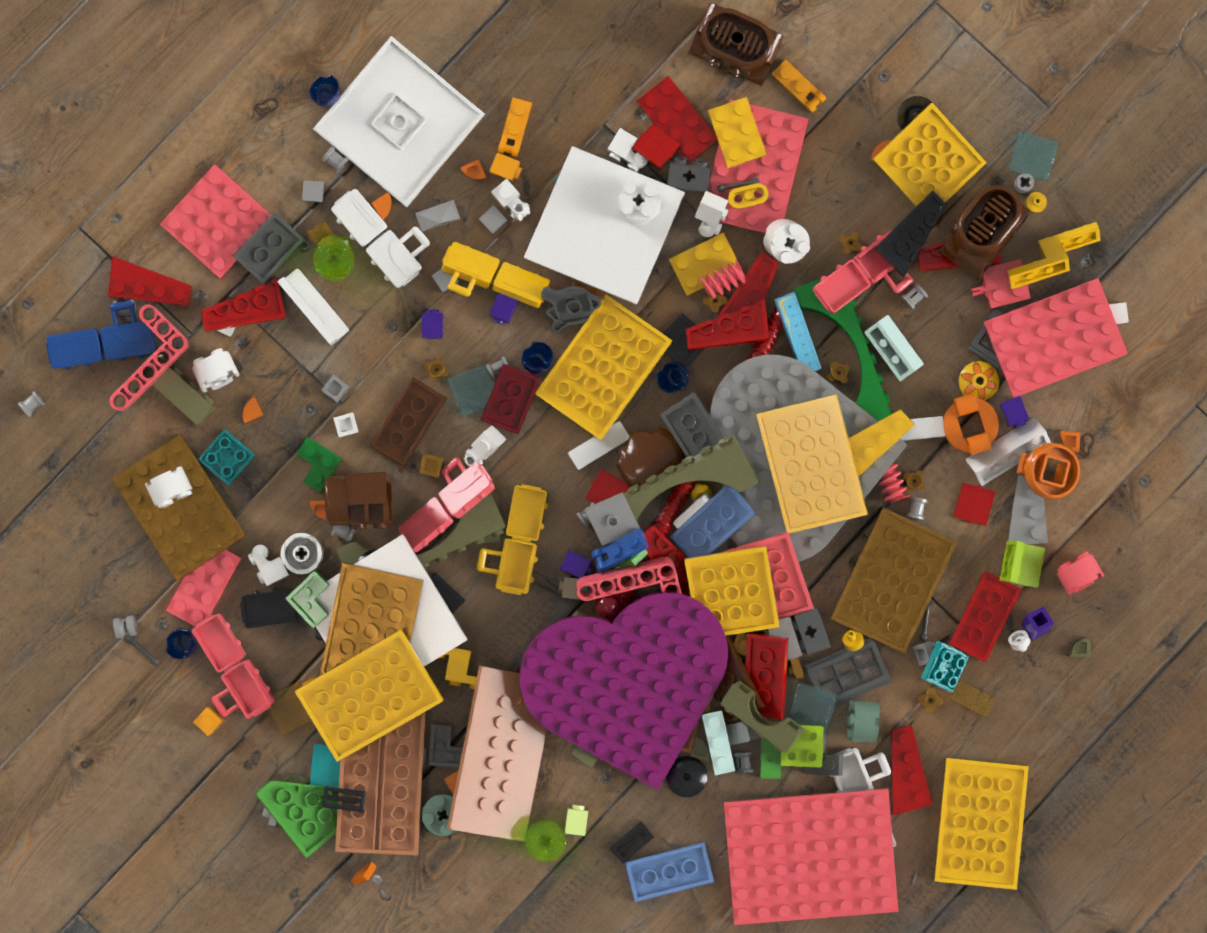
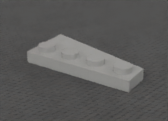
M1017 474L1008 540L1025 542L1024 544L1029 545L1048 543L1044 498L1038 496L1029 488L1024 475Z

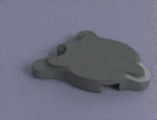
M571 286L561 290L545 287L541 291L542 298L552 303L551 306L546 308V314L553 320L551 331L554 333L561 332L566 326L584 323L588 320L591 313L601 306L599 296L591 294L581 287Z

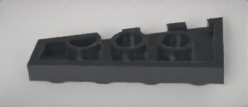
M931 191L875 247L902 277H905L919 250L926 242L928 235L947 206L934 191Z

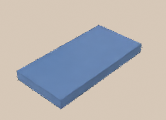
M725 485L678 528L670 538L688 558L713 554L748 522L756 512L736 489Z
M705 842L625 862L635 902L714 882Z

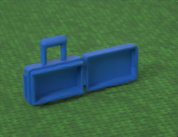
M124 301L110 305L114 325L102 327L100 330L101 334L98 333L97 328L49 335L46 348L52 368L65 367V369L69 370L71 366L82 364L91 366L92 363L102 361V353L105 354L106 360L118 359L119 361H124L125 358L133 356L144 358L146 354H152L156 351V346H158L156 334L143 321H137L134 302ZM129 309L132 322L119 324L116 311Z

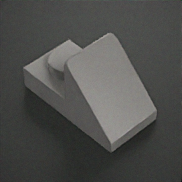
M741 721L725 725L730 745L761 738L758 736L757 731L743 725Z

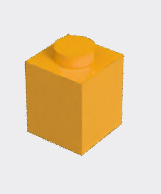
M497 153L489 172L491 175L504 180L508 179L509 182L513 183L514 179H519L522 168L519 167L520 161Z
M209 706L193 723L207 736H210L225 720Z

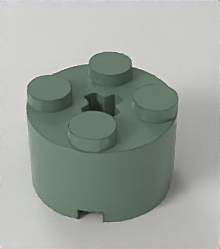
M850 700L849 712L851 714L847 715L846 727L850 729H847L846 740L876 743L879 731L878 719H880L879 703Z
M447 793L437 794L426 802L422 811V821L431 833L439 836H448L456 831L447 829L449 817L448 819L444 818L441 820L438 811L442 812L445 809L447 810L446 815L450 816L453 795Z

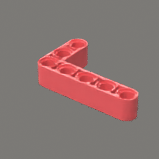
M152 305L141 307L139 317L164 344L112 394L109 402L111 407L117 411L127 410L189 346L187 338ZM148 309H153L154 317L151 320H146L144 316ZM168 324V333L160 334V325ZM177 338H182L184 342L180 349H175L173 345ZM167 353L169 355L168 362L161 364L159 361L160 354ZM148 367L154 369V375L151 378H146L144 375V371ZM133 382H138L140 385L136 393L130 391V385ZM119 396H123L125 399V404L122 407H117L115 404V400Z
M661 557L638 563L636 566L620 567L584 576L576 583L577 595L584 601L660 583L662 593H681L675 565L669 557ZM664 566L671 567L667 572L661 571V568ZM644 571L651 572L647 577L641 576V573ZM624 576L631 577L627 582L621 581V578ZM604 581L611 582L607 587L601 586V583ZM668 585H675V586H676V587H675L673 590H671V591L666 590V587H667ZM583 586L591 587L587 592L581 590Z

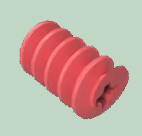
M737 259L735 260L736 266L731 262L728 263L729 269L721 266V273L715 269L713 271L714 277L707 273V281L700 277L701 283L708 295L716 299L717 291L721 295H724L723 288H726L729 292L731 291L730 284H733L736 288H738V280L745 284V275Z
M892 464L881 477L882 481L878 483V486H885L881 494H888L884 498V502L892 503L910 496L909 494H903L907 487H900L904 479H897L901 474V471H894L898 464Z

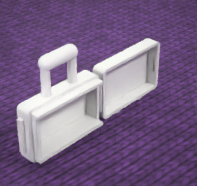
M353 189L351 192L348 191L334 203L335 205L331 210L338 218L337 223L343 224L351 233V240L356 239L362 247H366L369 244L366 252L372 258L371 264L377 265L382 270L386 281H391L396 288L407 285L419 274L418 272L422 270V267L414 257L428 247L430 241L418 227H413L400 239L391 230L384 232L387 229L386 223L357 189ZM414 235L422 245L410 253L402 243Z
M848 748L834 754L843 755V776H829L835 780L838 787L836 792L874 789L872 781L890 775L891 769L882 752L862 760L857 748ZM878 759L883 772L869 777L865 764ZM892 834L893 847H895V846H896V841H895L894 836H893V834Z

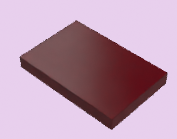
M502 363L480 420L519 435L541 377Z

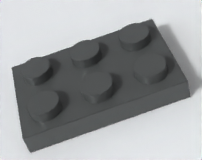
M274 211L235 252L233 257L264 284L305 239Z
M695 392L660 414L686 457H694L707 446L713 447L724 438Z

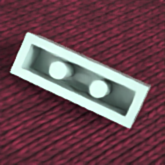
M889 315L864 332L899 381H902L924 365Z
M722 710L702 714L714 774L720 775L735 771Z

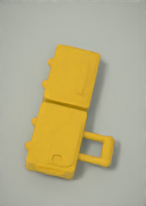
M453 242L448 247L442 260L443 272L452 275L448 289L465 297L471 295L474 285L487 289L490 284H493V291L539 308L545 300L541 296L542 289L545 287L550 288V280L507 262H504L500 270H498L500 263L498 258L457 242ZM457 278L470 282L468 288L455 284Z
M524 484L514 487L506 528V535L512 536V539L504 540L502 552L481 548L479 551L477 571L498 575L496 588L501 589V592L516 595L527 594L530 583L534 582L532 571L534 563L538 561V557L535 556L537 545L531 543V540L537 541L539 539L540 530L544 529V524L542 523L543 513L548 508V504L545 503L547 492L541 490L542 488ZM487 554L501 557L499 570L485 567Z

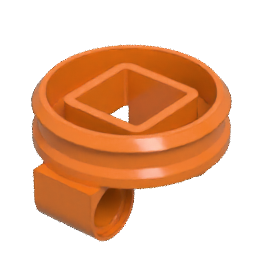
M974 393L953 399L954 404L948 408L943 418L946 440L952 447L961 452L970 453V456L991 450V444L995 440L999 429L998 416L993 407L986 401L976 398ZM978 412L984 433L964 439L957 418Z
M1046 443L1035 448L1030 454L1021 453L1016 473L1025 476L1029 488L1038 496L1059 499L1070 494L1076 487L1080 478V464L1075 453L1067 446L1058 443ZM1047 459L1063 463L1057 464L1053 482L1043 480Z

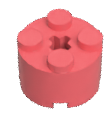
M1088 551L1078 556L1074 563L1071 564L1068 561L1059 566V569H1057L1058 573L1056 574L1068 596L1073 592L1075 594L1094 584V580L1098 578L1100 580L1104 577L1093 554L1090 555Z

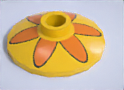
M982 361L972 362L966 365L960 372L959 388L964 396L974 393L976 398L986 401L997 392L999 376L995 368L990 364ZM978 377L983 379L982 385L976 383Z

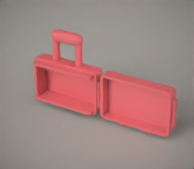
M892 230L883 236L878 235L876 237L877 241L868 247L863 246L861 248L862 252L856 255L853 260H849L843 266L838 264L836 271L828 277L822 276L821 282L813 287L815 296L831 314L837 312L868 289L871 284H875L883 277L895 293H900L913 283V278L907 272L905 279L895 285L888 275L894 268L875 249Z
M456 457L442 468L441 474L449 484L439 492L443 503L437 497L432 498L398 527L399 535L403 534L415 553L424 546H428L430 541L440 533H443L453 523L451 516L461 518L495 489L492 478L483 465L476 462L466 469L461 459ZM459 466L463 473L452 481L448 474Z
M217 613L196 624L197 627L192 629L193 635L215 670L219 673L223 670L225 672L221 675V679L227 688L211 699L222 717H227L240 708L244 716L249 719L271 708L275 699L270 692V687L266 686L259 675V669L254 667L251 660L247 659L241 663L240 660L246 656V653L241 646V641L237 640L231 631L230 623L226 622L220 613ZM231 693L237 704L227 710L220 698Z

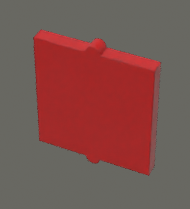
M652 124L644 134L641 133L639 140L632 146V149L661 169L669 159H672L673 154L681 144Z
M601 469L595 481L591 482L592 486L585 499L597 504L622 492L626 493L629 487L626 482Z
M963 482L953 517L966 520L969 524L973 522L986 526L996 491L981 488V485L974 486Z

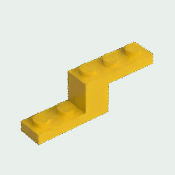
M1097 222L1039 240V252L1042 260L1008 270V280L1011 289L1070 271L1069 258L1066 252L1100 241V231Z
M453 648L439 657L445 659V656L449 655L445 680H449V685L461 687V683L469 684V688L475 689L477 677L468 675L472 651Z

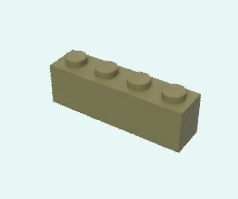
M162 354L159 356L161 364L168 362V359ZM152 367L145 369V377H153L154 369ZM169 367L152 385L197 426H200L216 409L212 405L214 401L206 394L204 396L197 392L199 387L191 380L187 383L182 378L184 374L177 367L173 369Z

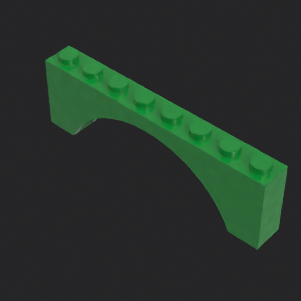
M821 279L794 287L793 291L796 294L801 310L815 312L830 319L845 332L853 344L861 370L860 391L856 404L877 421L893 414L894 411H890L887 404L890 402L887 391L883 392L881 387L883 383L881 373L876 372L874 364H877L873 352L869 353L867 345H870L869 339L865 333H862L860 326H863L862 319L859 314H855L853 308L856 306L855 300L853 299L837 312L831 314L824 308L813 291V287L821 282Z

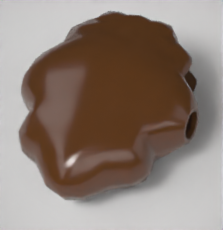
M658 428L653 432L640 429L632 433L628 438L627 446L620 449L617 468L629 488L636 484L641 486L646 483V479L650 476H658L667 467L677 466L682 463L683 459H685V454L672 433L665 428Z

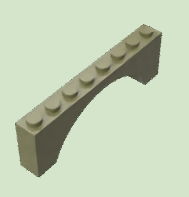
M733 435L730 438L728 436L722 438L713 447L707 446L694 457H686L677 466L667 467L658 476H650L646 479L645 484L641 486L638 484L633 485L624 495L636 520H638L641 512L652 499L668 488L681 483L699 480L714 481L726 484L742 492L756 485L759 481L758 475Z
M489 493L465 513L454 531L442 543L427 552L416 555L424 569L429 567L428 563L436 560L438 563L447 559V554L453 551L455 554H459L467 550L466 546L471 543L476 546L485 542L484 537L492 534L494 538L504 533L503 529L507 527L492 493ZM357 541L336 549L341 562L350 564L357 563L364 553L370 551Z

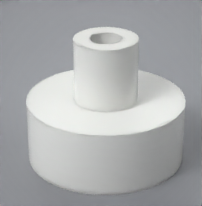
M1024 630L1015 631L1008 638L1011 648L1016 651L1024 652L1030 644V638Z

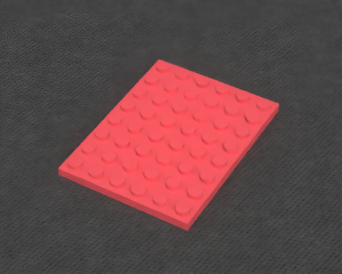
M888 788L724 802L734 925L899 912Z

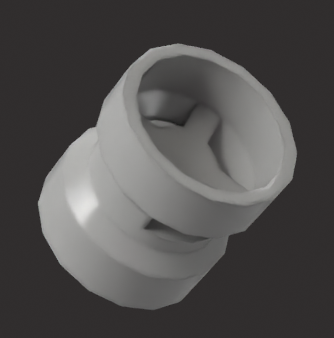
M134 615L127 616L126 619H113V628L117 639L123 638L125 635L136 636L138 634Z

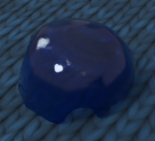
M329 74L328 77L319 76L311 84L309 92L312 101L319 106H330L339 99L341 90L338 80Z
M533 342L529 348L524 349L521 363L528 372L543 374L552 365L553 351L544 342Z
M678 361L666 363L657 373V384L666 393L680 392L689 383V371L684 364Z
M175 629L166 638L167 648L165 650L174 659L182 660L189 658L197 648V639L190 629Z

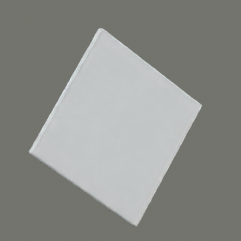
M391 36L313 130L407 208L484 117L485 113Z
M572 146L524 255V259L637 305L685 192ZM633 180H645L651 183L659 194V213L653 220L644 225H635L628 222L621 214L618 204V196L621 189L627 182ZM642 199L636 201V205L640 206Z
M403 534L354 564L424 580L411 640V646L423 666H426L468 640ZM340 573L327 581L330 585L316 598L329 613L316 626L325 643L327 641Z

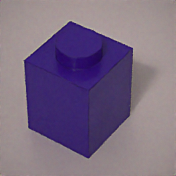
M498 293L490 313V317H493L492 321L503 326L504 323L509 324L518 300Z
M427 309V313H422V338L443 339L444 314L439 313V309Z
M1020 396L999 404L1008 427L1013 425L1014 429L1026 424L1025 420L1029 419V416Z
M568 550L560 569L581 578L588 576L593 566L590 565L591 560Z
M1041 607L1026 615L1021 625L1030 639L1034 641L1047 634L1054 625V622L1044 607Z

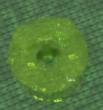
M329 235L319 240L314 249L313 256L316 272L330 281L344 279L354 266L355 253L353 246L346 237L339 235ZM335 255L337 260L333 261L331 256Z
M541 819L533 823L528 829L525 836V846L528 853L534 859L542 862L553 861L565 849L566 834L559 823L549 819ZM543 835L551 838L549 841L550 845L541 844L540 841H542Z

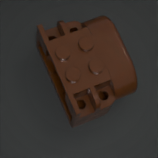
M709 3L688 53L709 62V66L714 69L720 70L723 68L727 70L728 74L734 78L739 79V77H743L763 86L784 37L780 33L769 29L757 19L737 10ZM739 35L743 41L737 44L732 41L731 37Z
M989 186L981 190L975 198L973 197L966 205L967 208L964 212L960 213L954 220V225L951 228L952 232L939 250L942 255L977 281H979L1026 222L1031 211L1020 202L1018 196L1012 190L1004 186ZM984 219H990L993 221V223L988 224L984 221Z
M386 472L326 477L324 489L327 523L330 526H353L354 530L367 529V525H373L375 529L387 528V524L393 525L391 475Z

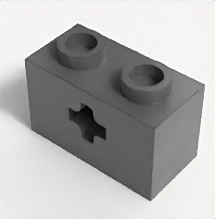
M680 156L675 157V159L672 158L670 160L667 185L676 189L706 192L708 191L711 163H707L703 159L690 161ZM689 170L692 171L691 176H687Z
M818 608L793 616L792 625L795 633L799 632L801 640H798L802 652L805 651L809 655L831 647ZM807 626L815 629L812 638L809 635H805Z

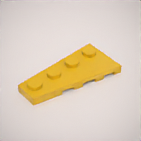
M901 409L848 438L858 477L915 425Z

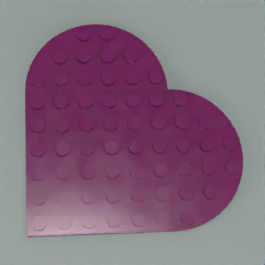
M675 592L649 594L626 606L613 623L593 616H571L560 619L547 628L545 627L534 637L524 653L520 667L521 693L528 710L543 727L658 790L724 676L728 661L727 640L716 616L698 600Z

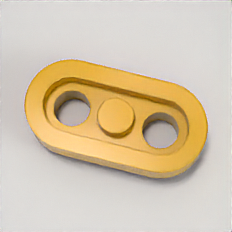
M760 183L735 188L729 193L728 203L734 209L760 205L767 200L769 192L767 187ZM756 191H760L762 193V196L760 198H756L754 196V193ZM735 196H740L742 201L740 203L735 202Z

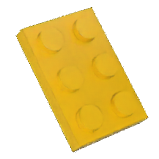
M747 97L708 110L728 169L767 155Z
M723 232L670 258L669 262L686 296H689L704 288L700 277L707 281V273L714 277L713 271L715 269L721 273V266L729 269V262L736 266V256Z

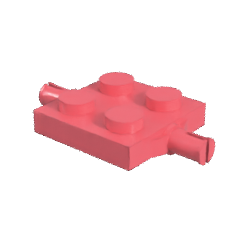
M1021 259L989 267L982 276V286L971 288V292H974L972 296L985 294L990 309L1031 299L1028 289L1029 284L1015 289H1011L1009 285L1007 271L1022 266Z

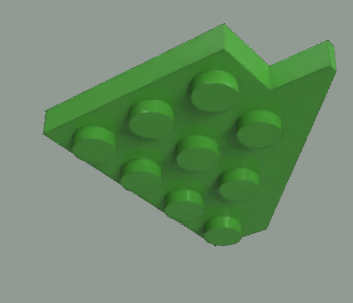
M269 781L255 795L304 858H307L336 834L338 809L322 807L324 789L328 786ZM328 792V795L338 797L339 793ZM327 800L328 804L338 805V801Z

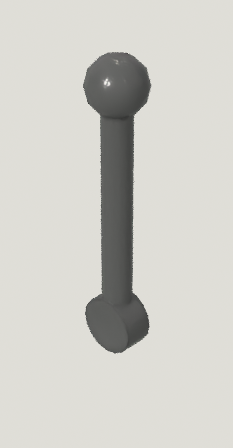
M754 177L751 181L725 186L720 184L717 190L724 192L725 189L757 184L759 179Z
M930 600L925 610L923 633L920 635L921 641L928 640L927 626L930 606L933 604L932 600Z
M125 636V640L131 642L145 654L153 665L159 664V659L153 657L139 645L133 636Z

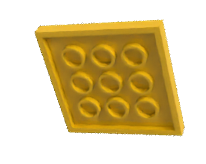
M930 103L872 159L915 207L931 191H934L946 202L987 163L933 103Z
M766 546L685 558L691 597L710 609L720 622L725 636L780 627Z

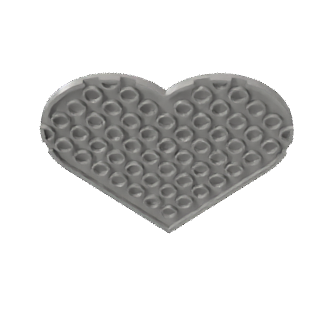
M770 354L743 361L723 378L712 400L710 416L723 437L728 436L730 438L733 435L735 436L758 475L759 483L742 492L737 490L756 512L748 522L731 536L738 546L786 532L756 414L837 394L848 438L878 422L812 368L788 356ZM899 439L859 476L864 499L907 446L903 440ZM847 520L789 533L798 561L806 560L820 552Z

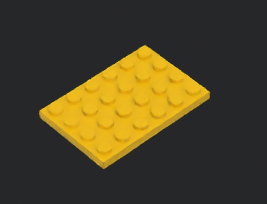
M605 294L601 300V306L590 315L535 392V395L602 441L673 341Z
M837 394L756 414L787 532L793 533L868 514Z
M402 629L295 690L296 695L337 762L444 700Z
M946 758L934 881L1017 890L1029 766Z

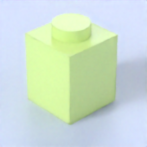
M572 805V808H568L565 834L585 836L588 810H584L585 806Z

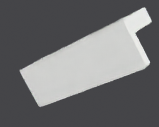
M299 269L294 270L286 278L282 277L278 281L331 346L349 332V328Z
M1035 417L1026 421L1025 425L1013 429L991 444V450L966 458L967 464L974 471L981 486L1019 463L1021 453L1030 454L1038 446L1051 443L1046 430Z

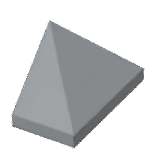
M454 200L415 213L422 233L460 220Z

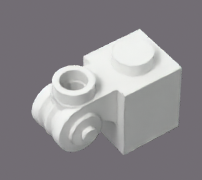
M620 128L608 147L609 156L618 162L620 160L627 162L629 169L638 172L640 168L647 165L648 160L639 153L635 154L633 152L632 146L637 142L638 138Z
M508 179L491 191L493 197L505 210L507 208L511 210V217L513 219L522 221L526 215L531 213L528 203H524L519 199L521 197L520 193Z
M708 191L705 192L695 214V218L702 220L699 233L704 237H711L714 234L718 236L722 228V224L719 222L720 220H725L729 211L726 209L728 200Z
M493 425L490 426L472 443L471 446L473 448L466 451L463 458L468 466L476 462L482 465L483 459L486 460L507 439Z
M257 545L248 554L252 565L257 564L260 571L257 573V576L262 584L265 583L266 586H270L291 576L281 557L272 561L266 559L269 555V549L266 546Z

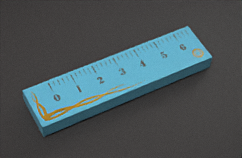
M795 292L774 299L795 359L803 362L814 371L821 369Z

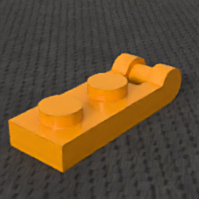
M786 59L771 74L811 113L817 109L816 106L820 102L823 103L827 99L822 92L814 87ZM810 93L814 96L811 101L806 99Z
M512 98L498 153L504 154L506 152L510 153L513 157H518L532 102ZM508 139L515 141L514 146L507 144Z

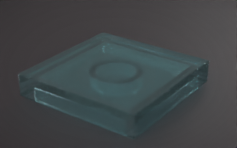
M1019 131L1008 171L1017 174H1030L1033 178L1048 182L1058 141Z
M485 364L447 379L462 417L485 408L493 388V382Z
M799 682L789 718L799 725L823 726L824 733L827 734L838 694Z

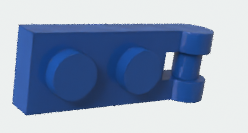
M637 528L603 548L592 551L591 555L597 562V571L605 572L644 551L649 546L643 530ZM608 555L609 559L605 561L604 557Z

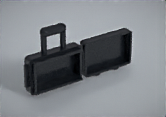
M275 587L273 591L264 593L255 590L253 594L241 597L242 620L247 629L295 622L297 614L300 620L305 619L285 599L292 592L291 589L280 590L278 587ZM315 627L316 639L319 641L323 640Z

